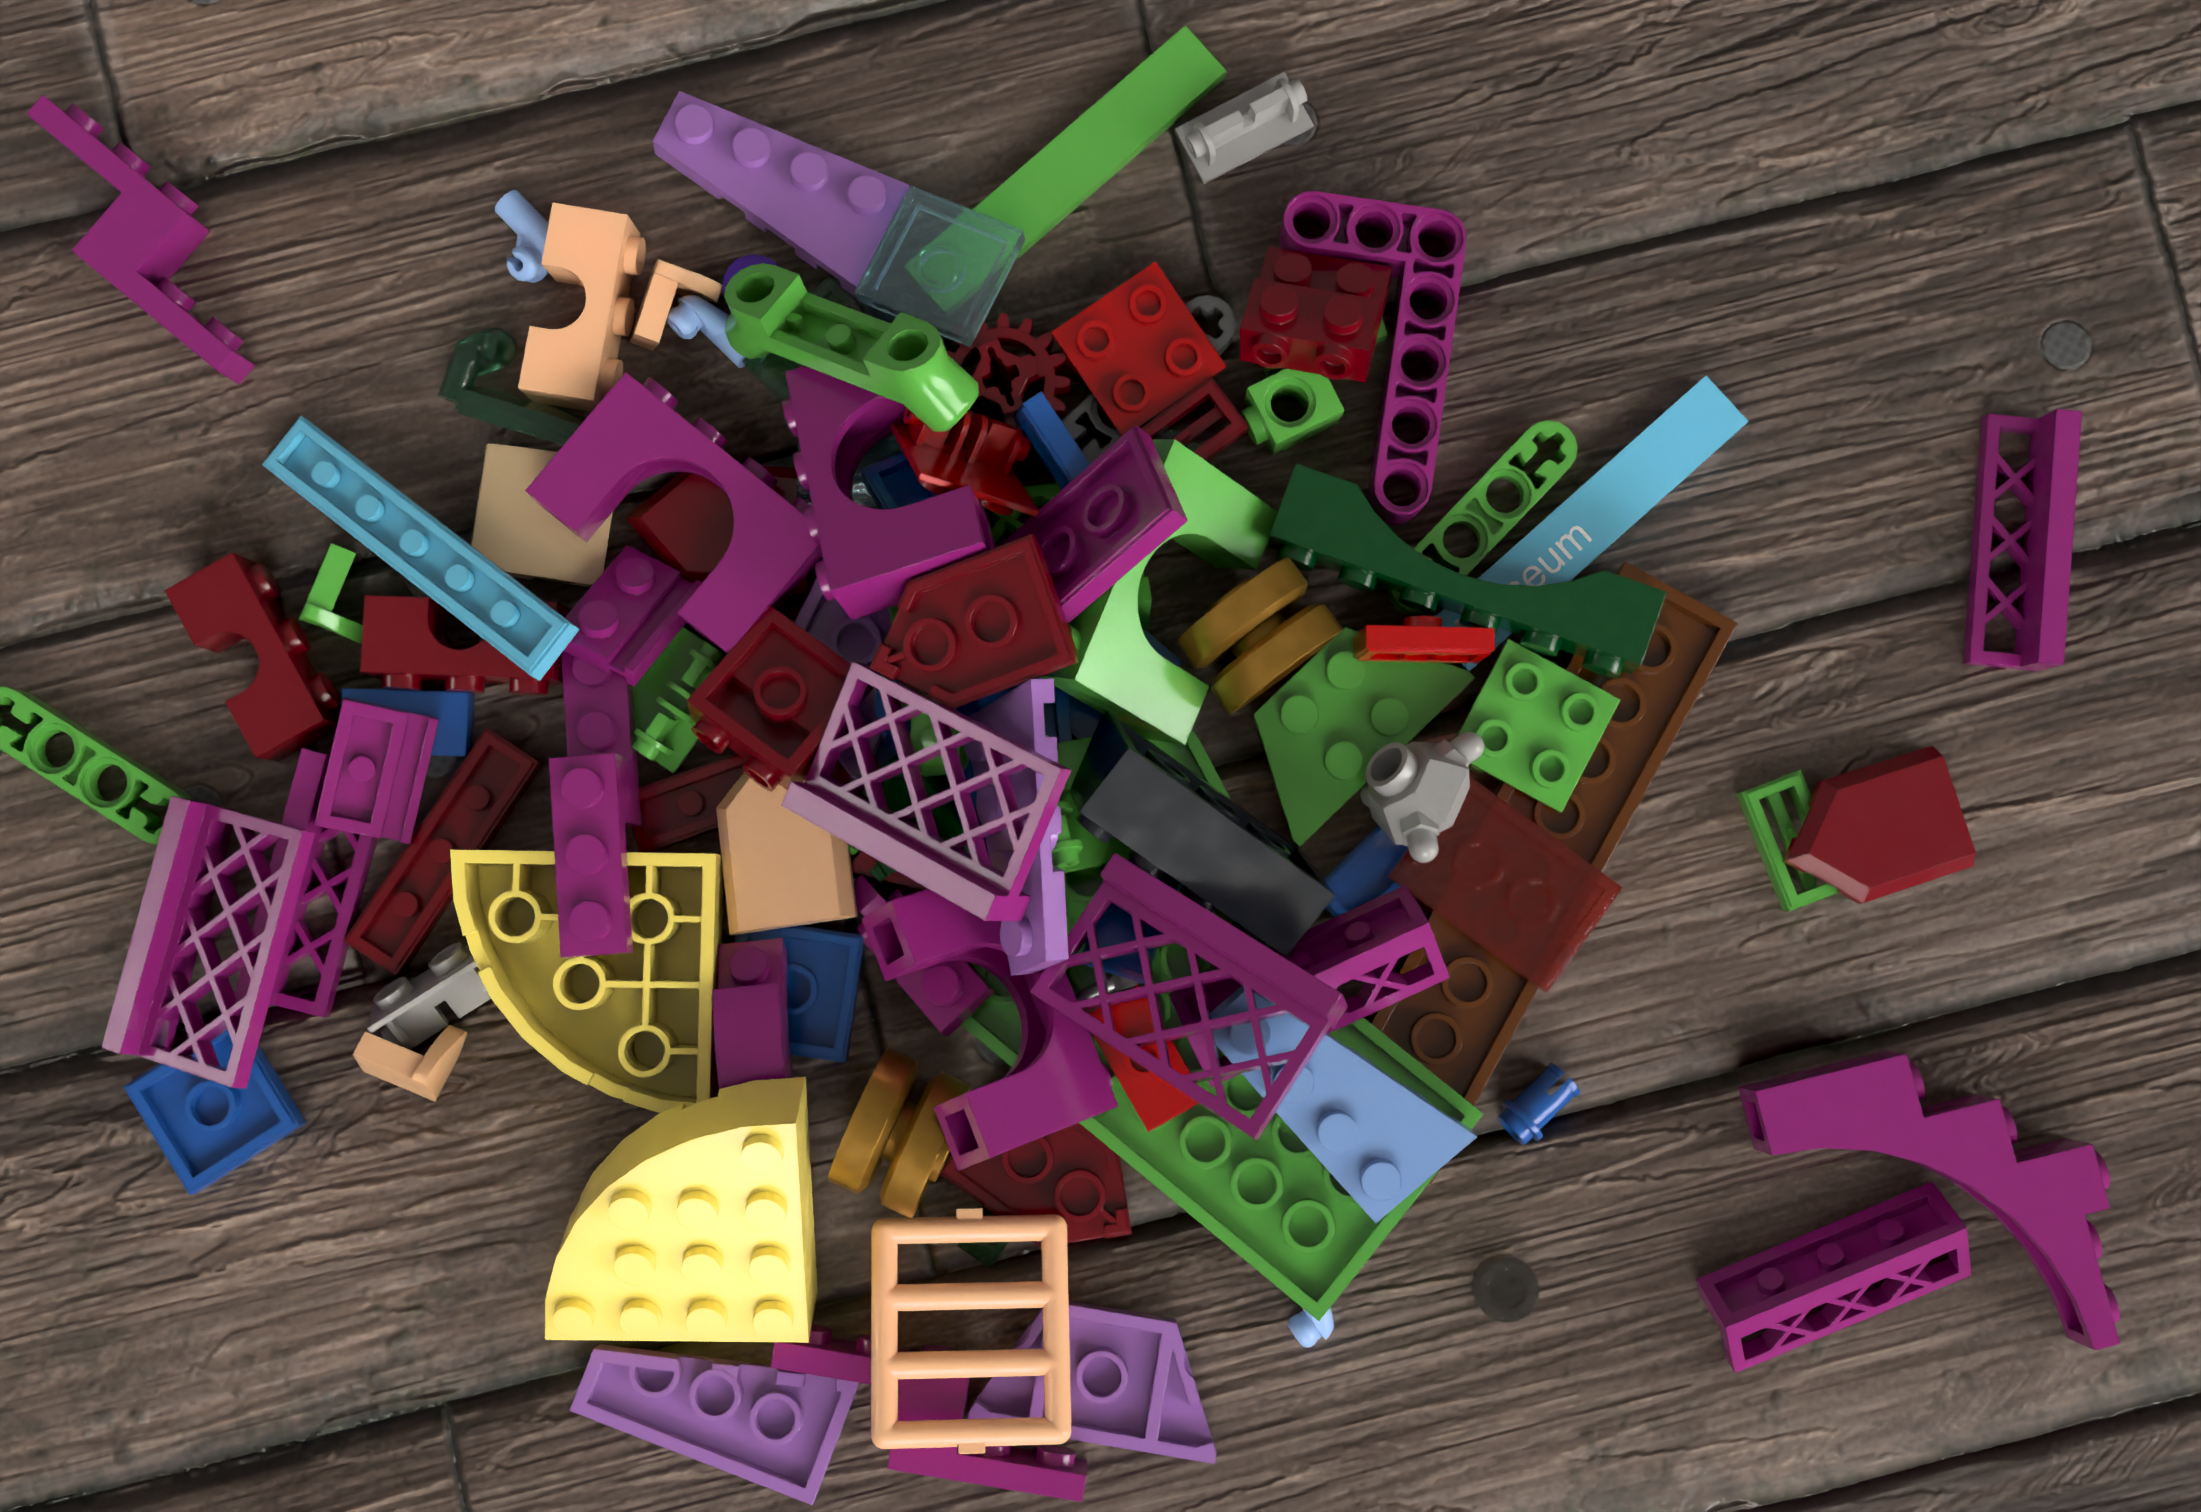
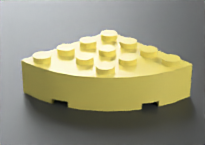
M450 850L453 902L462 935L466 936L469 950L480 970L478 974L490 998L526 1042L563 1073L581 1083L591 1085L609 1096L624 1100L623 1102L657 1113H661L683 1102L689 1107L702 1100L718 1097L713 1023V989H718V944H722L724 878L721 855L706 853L627 852L633 953L561 958L554 851Z
M806 1077L754 1080L719 1089L718 1097L702 1100L689 1107L683 1102L659 1113L616 1146L592 1173L578 1204L570 1216L555 1259L545 1298V1340L809 1343L818 1287Z

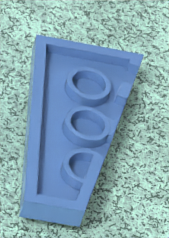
M1243 985L1210 1013V1019L1249 1011ZM1254 993L1257 1009L1273 1006L1272 1003ZM1289 1014L1260 1020L1267 1056L1295 1050L1309 1027ZM1251 1022L1213 1031L1216 1046L1232 1064L1259 1058ZM1327 1033L1276 1110V1113L1375 1223L1381 1220L1477 1138L1471 1128L1455 1117H1450L1429 1103L1424 1096L1406 1084H1401L1376 1067L1372 1061L1351 1047L1348 1048ZM1285 1064L1270 1067L1273 1083ZM1261 1069L1241 1073L1264 1098L1266 1090Z

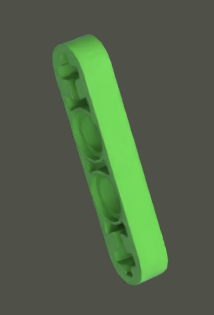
M1550 420L1538 422L1530 427L1414 549L1422 554L1426 548H1429L1440 565L1467 576L1571 467L1576 459L1578 449L1573 433L1562 423ZM1534 438L1541 443H1545L1552 438L1560 446L1555 452V456L1560 463L1557 465L1549 459L1530 477L1541 484L1538 489H1535L1527 474L1520 469L1538 450V447L1532 441ZM1515 459L1520 469L1510 465L1509 461ZM1502 479L1515 484L1520 494V503L1517 509L1509 513H1501L1494 510L1489 505L1486 497L1487 487L1490 483ZM1451 525H1466L1475 533L1478 542L1477 549L1470 557L1457 558L1449 554L1445 549L1443 536L1445 530ZM1387 589L1389 600L1397 610L1412 616L1427 614L1426 612L1403 605L1398 601L1400 592Z
M0 687V706H12L11 713L13 716L26 724L36 725L28 734L22 729L2 726L4 720L0 716V750L141 840L158 845L162 827L157 830L160 824L159 817L146 808L135 806L142 799L154 805L168 806L171 796L186 799L192 798L183 790L32 694L15 688ZM65 732L72 738L74 754L66 765L54 767L45 755V747L48 740L54 734ZM117 765L125 772L127 787L118 799L108 801L98 790V779L106 768Z

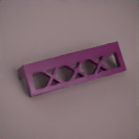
M2055 409L2040 418L1989 413L1981 417L1963 664L2037 672L2064 665L2082 411ZM2000 432L2030 435L2029 459L2015 472L1998 453ZM2025 474H2027V486L2020 479ZM1998 475L2003 482L1996 487V477ZM2008 488L2025 506L2024 522L2010 534L1994 516L1995 499ZM2023 535L2021 548L2020 545L2016 542V540ZM1993 536L1998 541V544L1991 549ZM2004 550L2020 567L2019 585L2006 595L1989 578L1990 562ZM1987 598H1989V599L1991 600V602L1994 604V605H1993L1990 609H1988V610H1987ZM2018 598V609L2016 610L2011 603ZM2000 612L2016 630L2014 654L1984 651L1985 625Z
M302 748L281 823L315 832L316 835L269 1006L276 1005L319 1017H330L349 944L343 940L355 924L378 838L314 825L330 754ZM344 832L355 850L354 858L350 868L332 878L321 860L325 842ZM281 838L276 842L269 866L271 874L282 867L289 840ZM317 875L321 885L312 890ZM347 881L345 891L342 896L338 889V886ZM327 893L338 912L335 928L315 940L304 921L309 903ZM263 902L259 904L252 928L254 938L264 932L268 919V913ZM300 937L301 941L304 944V947L296 951L297 943ZM330 943L327 957H325L321 948ZM309 955L322 975L315 1000L284 992L291 966ZM246 966L241 968L234 993L237 1002L247 996L251 979Z
M1407 885L1308 929L1287 956H1284L1272 946L1269 947V949L1334 989L1353 979L1365 982L1358 995L1345 1000L1348 1005L1347 1009L1334 1029L1330 1027L1326 1032L1327 1034L1450 978L1430 923ZM1420 948L1423 949L1428 963L1404 974L1391 972L1398 958ZM1232 978L1203 984L1209 1014L1242 985ZM1195 987L1169 993L1182 1026L1201 1021ZM1204 1033L1187 1036L1203 1071L1211 1069ZM1226 1056L1219 1058L1220 1067L1232 1064ZM1240 1074L1223 1077V1081H1227ZM1209 1080L1211 1087L1215 1086L1214 1080Z
M1930 1182L1696 1279L1700 1297L1720 1328L1726 1360L1734 1373H1737L1971 1276L1968 1231L1966 1225L1935 1184ZM1948 1253V1259L1924 1268L1931 1259ZM1887 1278L1880 1287L1864 1293L1871 1284ZM1827 1303L1820 1312L1805 1318L1812 1308ZM1767 1328L1762 1336L1742 1344V1337Z

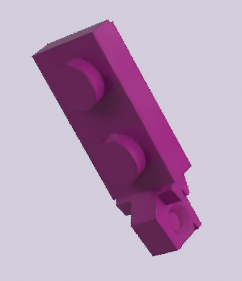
M863 874L854 881L856 906L865 917L891 900L906 896L901 890L897 889L888 897L874 881L871 883ZM862 922L856 929L865 938L863 940L865 945L875 955ZM946 961L894 978L938 1031L947 1037L995 993L994 989L975 967L966 961Z

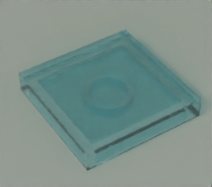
M910 185L855 290V295L859 302L897 317L900 312L927 321L937 328L941 336L971 347L1026 240L1024 231Z

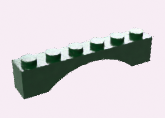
M1297 463L1295 464L1269 536V548L1279 551L1277 559L1281 561L1289 557L1299 569L1313 571L1315 564L1338 571L1337 579L1352 588L1373 592L1375 586L1378 585L1400 592L1398 601L1407 607L1426 613H1435L1438 606L1460 614L1459 623L1465 627L1494 628V634H1496L1498 628L1523 636L1520 644L1532 651L1544 655L1557 656L1559 650H1563L1583 657L1582 666L1584 668L1613 678H1619L1621 671L1631 674L1642 665L1667 594L1664 590L1606 570L1574 581L1540 586L1496 584L1461 575L1427 559L1402 541L1374 512L1357 484Z

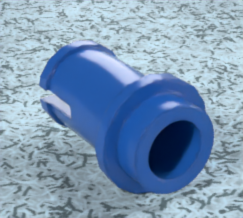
M1549 1063L1545 1067L1546 1069L1513 1102L1505 1099L1501 1103L1504 1110L1497 1116V1119L1504 1129L1522 1145H1525L1532 1138L1539 1141L1543 1137L1540 1130L1573 1097H1577L1580 1094L1578 1086L1571 1078L1552 1095L1547 1094V1091L1565 1073L1553 1063Z

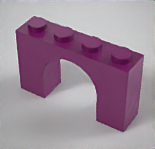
M801 366L785 372L790 398L782 401V407L792 434L799 438L801 451L793 453V461L803 488L810 492L812 505L804 508V516L813 541L821 546L823 561L815 564V570L820 588L828 601L836 599L851 620L897 606L908 581L995 548L988 516L970 485L894 509H873L854 502L852 498V485L858 465L873 445L885 436L893 433L890 429L892 422L909 426V424L904 423L903 419L906 407L901 403L807 366Z
M625 372L525 491L537 504L587 543L626 495L639 483L654 475L666 472H688L702 476L716 484L729 497L734 515L732 539L724 557L678 611V614L689 626L727 655L770 606L776 610L782 606L822 557L821 546L813 541L804 516V508L810 506V504L798 497L791 505L773 490L778 481L764 467L750 457L741 465L723 450L728 441L714 427L700 417L691 425L673 410L679 402L664 387L650 377L643 384H640Z
M930 889L891 900L862 919L885 981L946 961H966L979 965L995 975L1008 989L1017 1006L1021 1020L1022 1037L1018 1056L1009 1072L1001 1080L966 1092L934 1107L958 1171L1119 1107L1112 1091L1111 1076L1099 1058L1089 1031L1030 992L1045 969L1033 974L1011 976L1008 956L1004 952L1000 941L1001 921H984ZM1065 972L1053 991L1071 1003L1077 1002Z

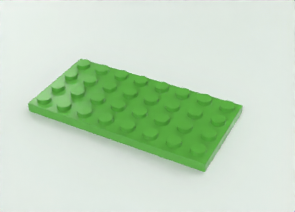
M1106 865L1064 873L1067 936L1103 883L1104 879L1100 874ZM1217 908L1213 912V914L1229 924L1234 921ZM1085 943L1078 953H1082ZM1176 943L1158 947L1151 965L1155 984L1192 975L1186 949ZM1198 958L1201 973L1217 970ZM971 963L994 989L995 993L961 1025L1012 1067L1018 1056L1022 1037L1021 1020L1017 1006L1008 989L995 975L985 968ZM1083 964L1066 970L1074 994L1096 982L1093 967ZM1105 972L1106 978L1113 976L1112 973ZM1128 988V989H1124V990H1120V991H1116V992H1121V991H1125V990H1129V989H1133V988ZM1171 992L1157 995L1162 1022L1166 1030L1182 1026L1169 996ZM1097 1009L1089 1010V1011H1085V1012H1087L1088 1014H1090L1091 1012H1093V1011H1095V1010H1097ZM1361 1018L1329 1033L1330 1036L1348 1048H1353L1372 1061L1376 1067L1401 1084H1406L1424 1096L1429 1103L1450 1117H1455L1472 1129L1482 1117L1483 1113L1365 1018ZM1089 1032L1101 1062L1109 1071L1112 1080V1091L1119 1107L1079 1123L1318 1321L1322 1319L1436 1175L1434 1173L1381 1220L1375 1223L1276 1112L1257 1141L1200 1103L1148 1133L1096 1039ZM1183 1037L1172 1040L1190 1072L1203 1071L1188 1038ZM1216 1046L1218 1057L1221 1058L1225 1056L1222 1053V1051ZM1242 1074L1224 1081L1228 1105L1251 1119L1262 1102L1263 1097ZM1209 1081L1197 1083L1200 1087L1217 1097L1215 1086L1211 1087Z

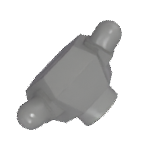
M1464 732L1450 742L1446 739L1440 743L1413 741L1405 746L1402 743L1394 742L1383 746L1370 759L1365 772L1367 783L1361 788L1360 792L1361 800L1370 808L1372 819L1396 845L1408 846L1409 853L1414 860L1427 863L1437 856L1439 850L1437 836L1440 835L1439 832L1452 827L1470 789L1468 767L1470 763L1482 755L1484 751L1483 739L1475 732Z

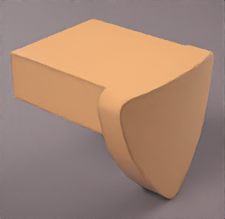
M658 259L652 269L629 343L653 351L660 342L675 294L682 296L697 295L708 302L717 303L723 285L706 276Z
M448 1025L424 1056L365 1031L352 1055L363 1072L436 1102L459 1057L467 1031Z

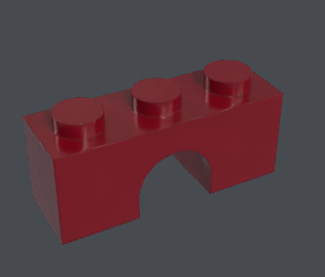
M232 552L164 590L194 646L220 653L241 641L249 640L255 647L259 659V669L255 680L246 690L225 701L255 758L279 762L336 730L339 719L336 707L341 705L340 696L333 683L323 672H315L306 655V652L311 650L310 641L302 627L293 617L286 619L276 600V597L281 595L280 586L265 564L262 562L256 564V562Z
M365 595L360 672L382 679V689L421 691L422 680L446 681L445 691L485 693V682L509 683V693L548 695L549 685H563L561 654L539 681L522 670L484 639L471 648L456 650L449 641L446 632L447 610L429 597ZM544 601L563 617H566L571 611L559 602Z

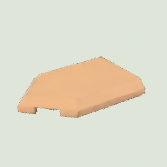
M745 771L716 807L729 934L738 935L858 917L850 845L781 806L787 792L781 785H778L770 792L754 782Z

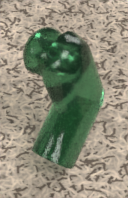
M492 327L457 341L437 396L449 402L468 407L477 378L507 366L517 354V343L512 334L502 328Z

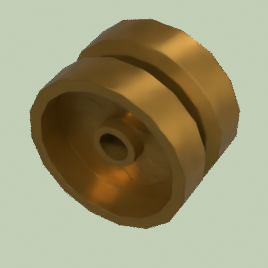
M1289 557L1282 559L1256 577H1251L1233 588L1208 608L1205 615L1176 641V645L1194 669L1211 667L1232 652L1237 657L1216 675L1210 689L1229 715L1235 713L1286 677L1344 630L1325 604L1309 605L1288 620L1284 619L1282 615L1304 596L1308 586L1307 580Z
M888 1047L879 1060L852 1115L828 1174V1181L859 1194L869 1187L882 1161L885 1160L891 1164L880 1190L881 1204L912 1219L930 1180L936 1182L950 1152L934 1107L969 1092L971 1084L947 1073L940 1072L931 1078L918 1104L910 1103L909 1101L920 1074L918 1060Z

